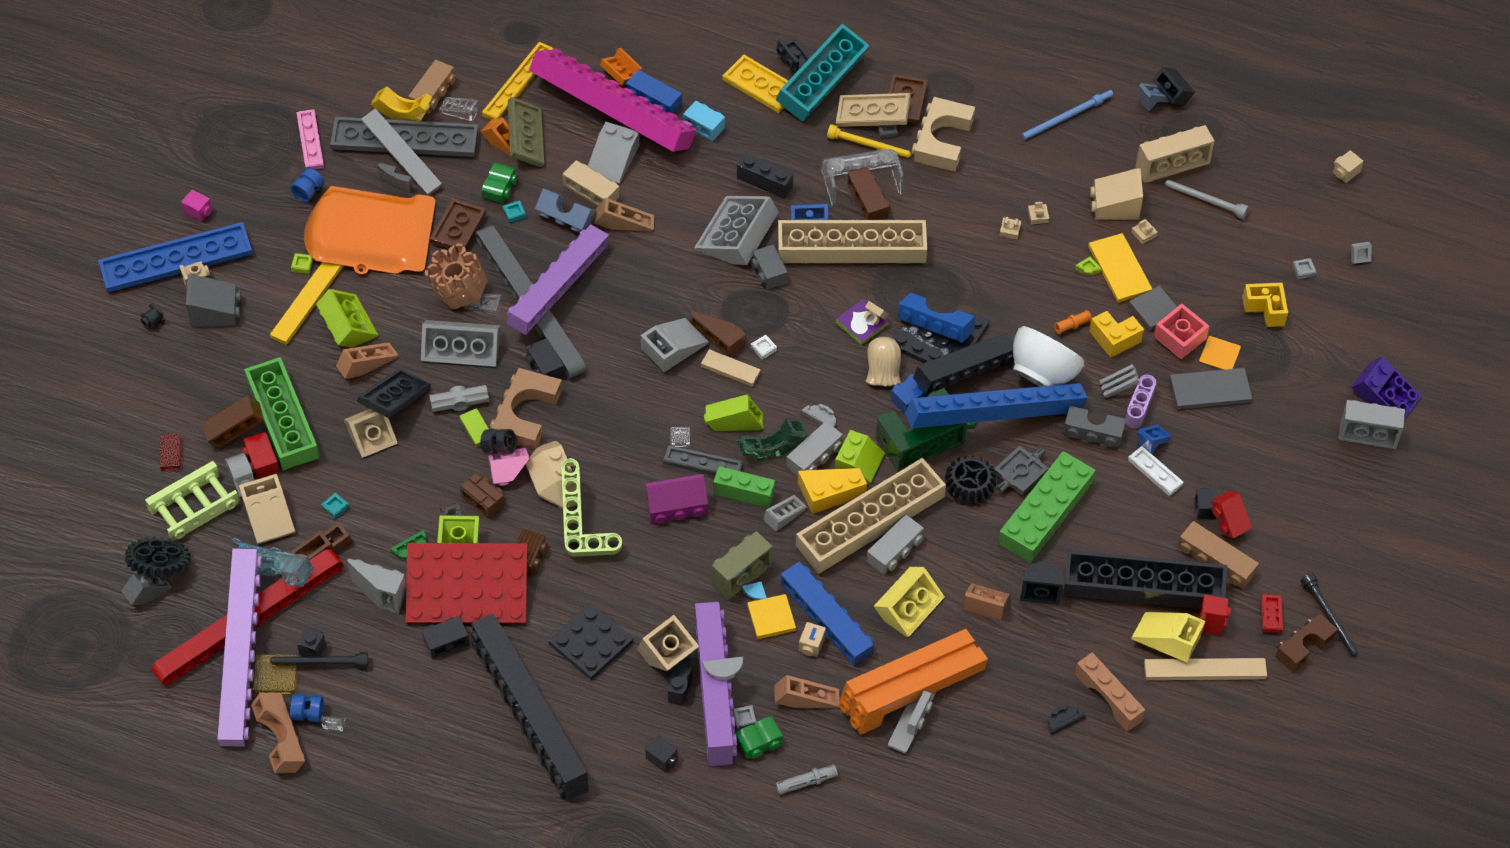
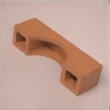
M1093 652L1077 662L1075 676L1087 689L1094 688L1103 695L1112 709L1114 718L1127 732L1143 721L1145 714L1143 706Z
M260 693L251 706L256 721L268 726L276 735L278 744L269 755L274 773H296L305 762L282 694Z

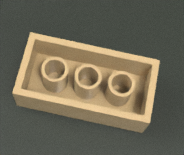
M1206 125L1150 142H1144L1139 145L1135 168L1141 169V178L1144 183L1210 164L1215 141Z

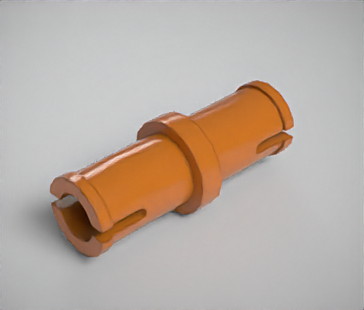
M1088 310L1077 315H1070L1067 319L1054 323V329L1057 334L1070 329L1075 330L1078 326L1091 322L1092 316Z

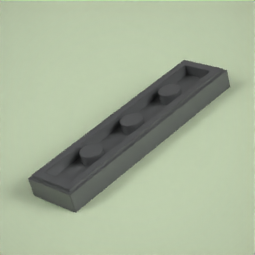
M668 445L663 464L716 476L719 466L741 471L743 461Z

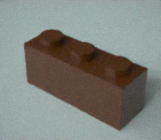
M868 166L847 172V185L866 220L888 218L890 203L884 198L881 186L877 185L875 174L870 172Z
M247 395L215 416L210 417L202 425L207 442L219 449L263 422L264 417L260 403Z

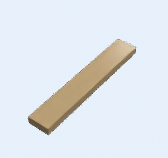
M1265 658L1189 659L1188 662L1180 659L1144 660L1146 680H1237L1267 678Z

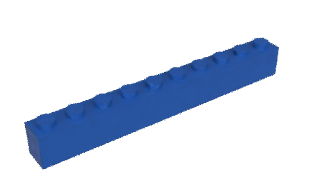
M1081 383L911 399L905 415L911 428L1067 414L1070 406L1082 408L1088 397Z

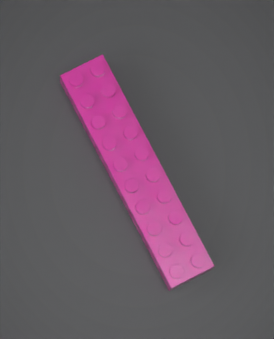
M553 48L552 50L536 51L529 71L673 152L690 148L697 129L693 128L690 122L677 119V115L663 111V108L659 105H652L645 97L634 95V91L620 87V84L614 80L609 81L605 78L604 74L593 72L591 67L577 63L575 58L563 55V52L559 49Z

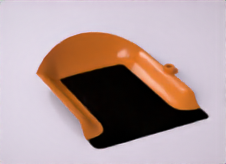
M330 186L319 199L308 218L304 232L305 247L309 255L316 261L352 266L359 274H365L369 269L390 273H399L403 270L423 271L426 263L435 199L426 195L403 198Z

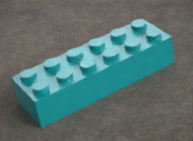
M841 24L780 89L776 101L804 122L864 57L870 45L845 25Z

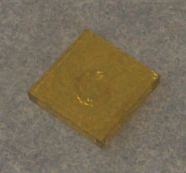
M257 655L253 686L254 694H295L297 665H272L270 658L297 655Z

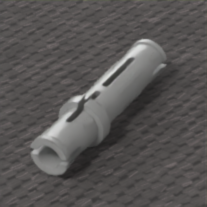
M832 764L820 769L814 768L811 772L775 782L778 794L781 795L811 784H821V781L838 777L835 765Z

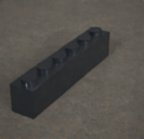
M1005 332L918 365L913 379L926 394L946 386H952L956 382L968 380L972 376L981 375L985 371L1013 362L1014 342Z

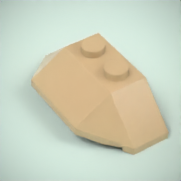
M557 441L538 446L527 461L526 467L538 496L563 509L561 467L567 457L562 445ZM570 466L566 467V472L573 473ZM572 484L566 488L568 492H574L577 489ZM569 504L567 508L576 506V504Z

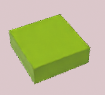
M295 253L291 272L310 274L314 259L310 255Z

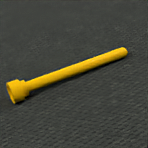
M832 124L828 129V139L841 138L906 158L911 156V152L908 150L843 132L838 126Z

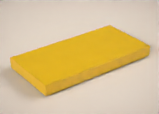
M743 55L722 76L723 81L775 112L780 113L785 108L776 101L780 89L788 80L746 55Z
M1123 233L1089 243L1088 247L1096 263L1102 268L1101 272L1117 303L1136 298L1152 290Z

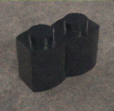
M684 658L672 667V675L667 681L668 703L683 705L687 699L688 686L692 681V660L689 658Z

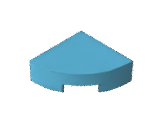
M762 582L742 586V590L747 597L754 600L766 599Z

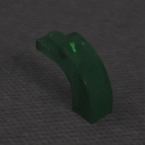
M786 418L780 427L763 436L740 435L736 441L743 456H753L755 461H763L791 451L807 437L808 432L802 419Z

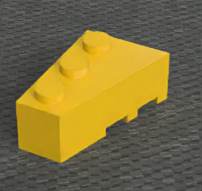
M860 468L798 471V485L812 514L850 502L867 491V482Z

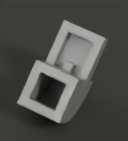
M244 453L225 459L239 497H241L239 485L254 481L251 467Z

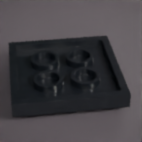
M589 603L548 640L552 648L591 681L634 642L632 636L592 603Z

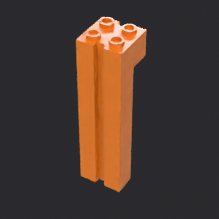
M964 629L847 681L839 706L843 713L851 717L852 727L857 729L860 735L880 727L884 715L919 700L923 691L932 694L983 671L988 658L980 647L977 648L975 646V640L967 629Z

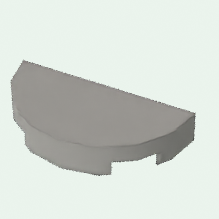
M819 404V406L808 405L801 410L802 415L819 425L826 421L834 428L836 427L834 412L828 406Z
M743 657L702 661L705 672L715 677V679L728 680L734 678L742 669Z

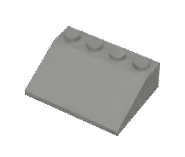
M726 196L694 249L730 264L747 265L753 256V251L760 245L779 211L770 197Z

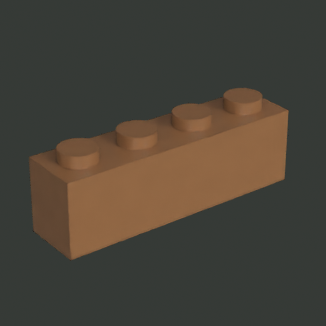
M1194 521L1180 536L1178 547L1184 553L1196 558L1198 562L1227 565V579L1235 586L1244 589L1257 572L1258 562Z

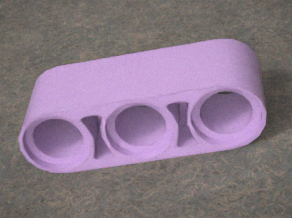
M1151 375L1140 377V383L1137 384L1126 415V425L1130 428L1135 429L1142 425L1153 398L1156 379Z

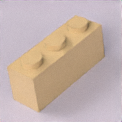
M577 160L563 173L564 186L597 206L605 198L617 201L620 197L619 186L614 181L606 179L601 173L593 171L586 164H582Z

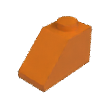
M503 117L491 120L480 132L492 146L510 155L508 123Z

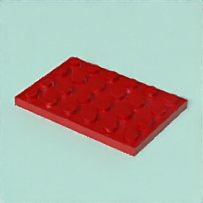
M407 543L406 623H442L448 618L460 616L462 623H473L490 614H494L499 624H526L527 543Z

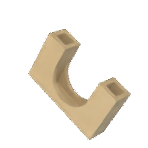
M934 97L932 103H928L927 117H923L921 124L923 128L918 131L916 139L918 142L913 144L912 154H914V162L955 172L960 160L961 147L938 141L934 138L932 132L941 127H953L970 131L974 120L975 107Z

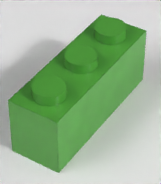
M721 466L718 467L713 482L714 495L770 508L775 493V480Z

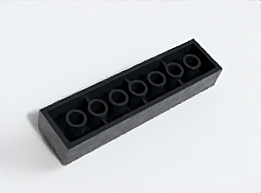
M1068 550L1064 596L1201 609L1204 595L1226 597L1227 565Z

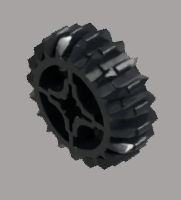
M965 455L964 459L958 457L956 462L952 461L951 465L947 467L944 477L948 494H952L953 499L958 497L959 502L965 500L967 505L970 501H973L975 505L978 500L983 503L985 498L989 499L991 493L995 491L997 484V475L994 472L993 466H989L988 461L982 462V457L979 459H975L974 455L971 458ZM961 473L960 479L956 480V476ZM985 479L986 482L980 486L979 483Z

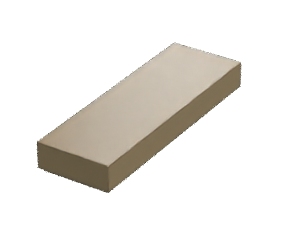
M710 349L701 363L702 368L753 387L761 370Z

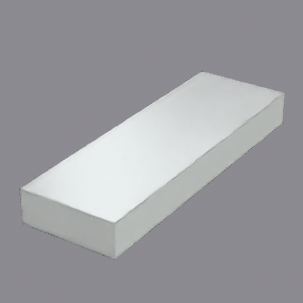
M1143 446L1128 457V461L1169 497L1183 486L1184 482Z

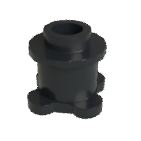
M151 303L149 305L151 309L146 313L140 314V321L146 328L153 329L158 321L163 323L165 319L163 312Z

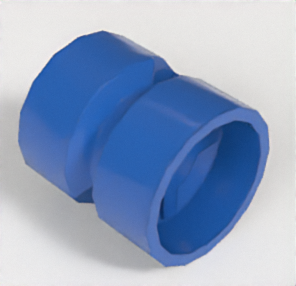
M306 168L300 175L301 178L296 179L290 187L293 195L303 202H309L315 195V192L319 191L325 183L320 173L312 168Z
M293 694L290 707L291 720L303 721L307 718L309 722H321L324 711V697L311 695L307 698L305 694Z

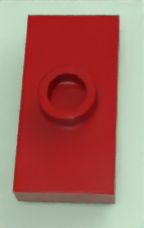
M1261 595L1262 632H1283L1282 595Z

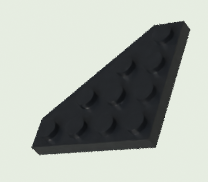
M973 312L968 313L975 316L974 332L963 343L917 325L897 329L892 338L898 343L902 354L926 363L978 343L987 329L990 320Z

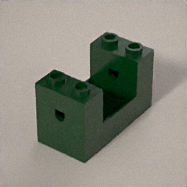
M943 388L932 391L927 397L949 394ZM893 410L877 417L876 440L897 472H900L921 458L926 461L964 444L967 423L911 428L907 430Z

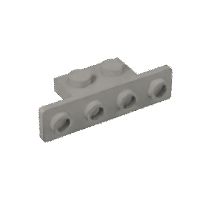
M923 691L919 700L906 706L889 740V748L904 754L907 753L918 729L921 730L925 722L924 716L926 713L929 714L936 692L931 694Z

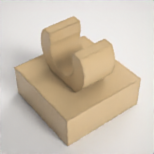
M1035 202L1034 205L1028 206L1031 225L1049 223L1046 204Z
M1003 217L999 236L1017 240L1021 221Z
M1146 219L1139 222L1131 231L1142 244L1157 237L1158 233Z
M870 301L865 306L870 311L865 313L864 318L868 320L870 316L874 315V320L872 321L874 325L879 323V317L885 320L889 315Z

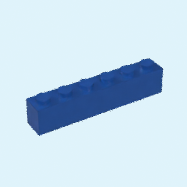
M799 561L781 573L780 584L816 625L826 628V636L854 667L873 654L874 642L871 637L861 631V627L856 621L853 622L846 609L841 608L837 604L835 597L831 593L828 594L821 581L816 580L812 576L807 566L804 567Z

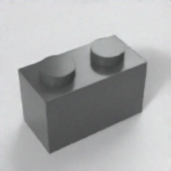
M774 245L753 251L751 265L754 270H757L759 281L765 285L767 290L787 283L788 272Z

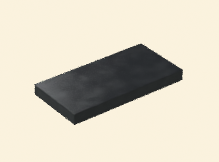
M399 368L359 395L357 402L390 418L428 392L431 384Z

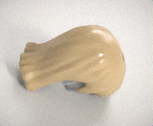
M878 337L872 340L867 349L869 371L866 383L884 387L901 384L899 376L901 349L898 343L890 337Z

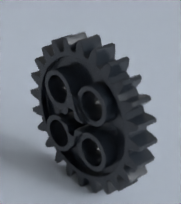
M153 536V539L150 540L145 537V541L138 539V543L132 542V546L128 545V549L125 552V563H127V567H131V571L137 570L138 575L144 573V577L152 575V578L159 576L163 579V576L166 575L171 578V574L178 576L179 572L184 573V569H188L191 552H188L189 548H184L185 544H178V540L172 542L171 538L164 540V537L157 539Z

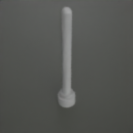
M1167 180L1165 182V185L1171 189L1232 211L1237 218L1244 220L1247 215L1249 206L1245 204L1234 205L1174 181Z

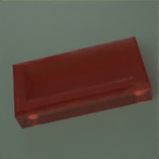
M180 433L162 434L160 437L161 471L180 469Z

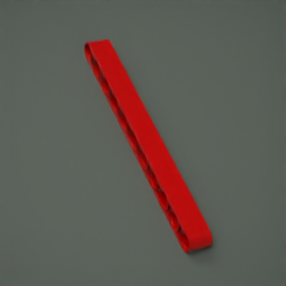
M326 549L260 592L259 605L255 606V612L258 613V622L254 624V628L338 573L344 563L332 549ZM227 615L152 665L151 671L163 685L171 684L225 648Z

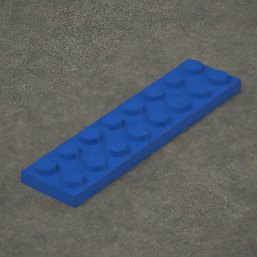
M241 222L99 259L98 262L108 293L180 274V265L185 267L201 261L203 266H211L252 255L253 253L244 223Z

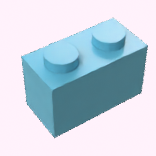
M695 101L683 114V120L690 122L692 127L697 129L696 133L712 142L725 128V116L698 101Z

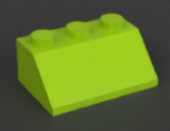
M328 289L316 303L320 314L326 321L327 327L338 345L352 348L378 337L377 331L356 294Z

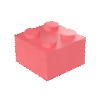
M1180 304L1156 324L1154 338L1182 360L1207 339L1210 326L1186 306Z

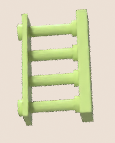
M214 461L145 499L149 512L152 515L160 512L170 526L167 531L172 542L183 538L187 533L223 512L233 509L240 503L236 490L228 494L217 480L220 476ZM207 483H211L221 497L212 504L200 489V487ZM190 493H194L204 506L203 509L196 513L192 511L183 499V497ZM174 502L179 505L187 516L186 519L179 523L175 521L166 508Z

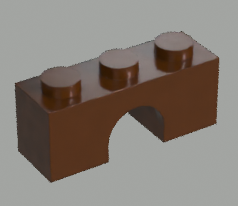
M1321 613L1315 618L1311 617L1302 629L1297 628L1292 633L1291 638L1287 641L1284 639L1279 643L1276 658L1294 673L1308 660L1310 651L1305 648L1304 644L1311 643L1322 650L1335 639L1338 629Z

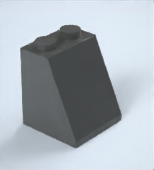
M188 274L186 308L191 327L237 325V318H240L238 303H241V292L237 291L236 284Z

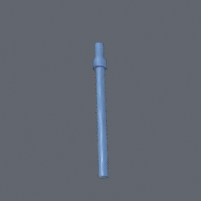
M1112 90L1101 95L1097 94L1091 97V100L1022 133L1021 136L1023 140H1026L1092 106L1096 107L1102 104L1103 101L1113 97L1114 94Z

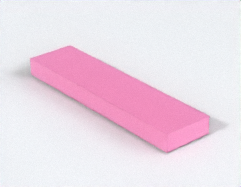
M313 109L297 112L305 167L314 170L324 169L315 111Z

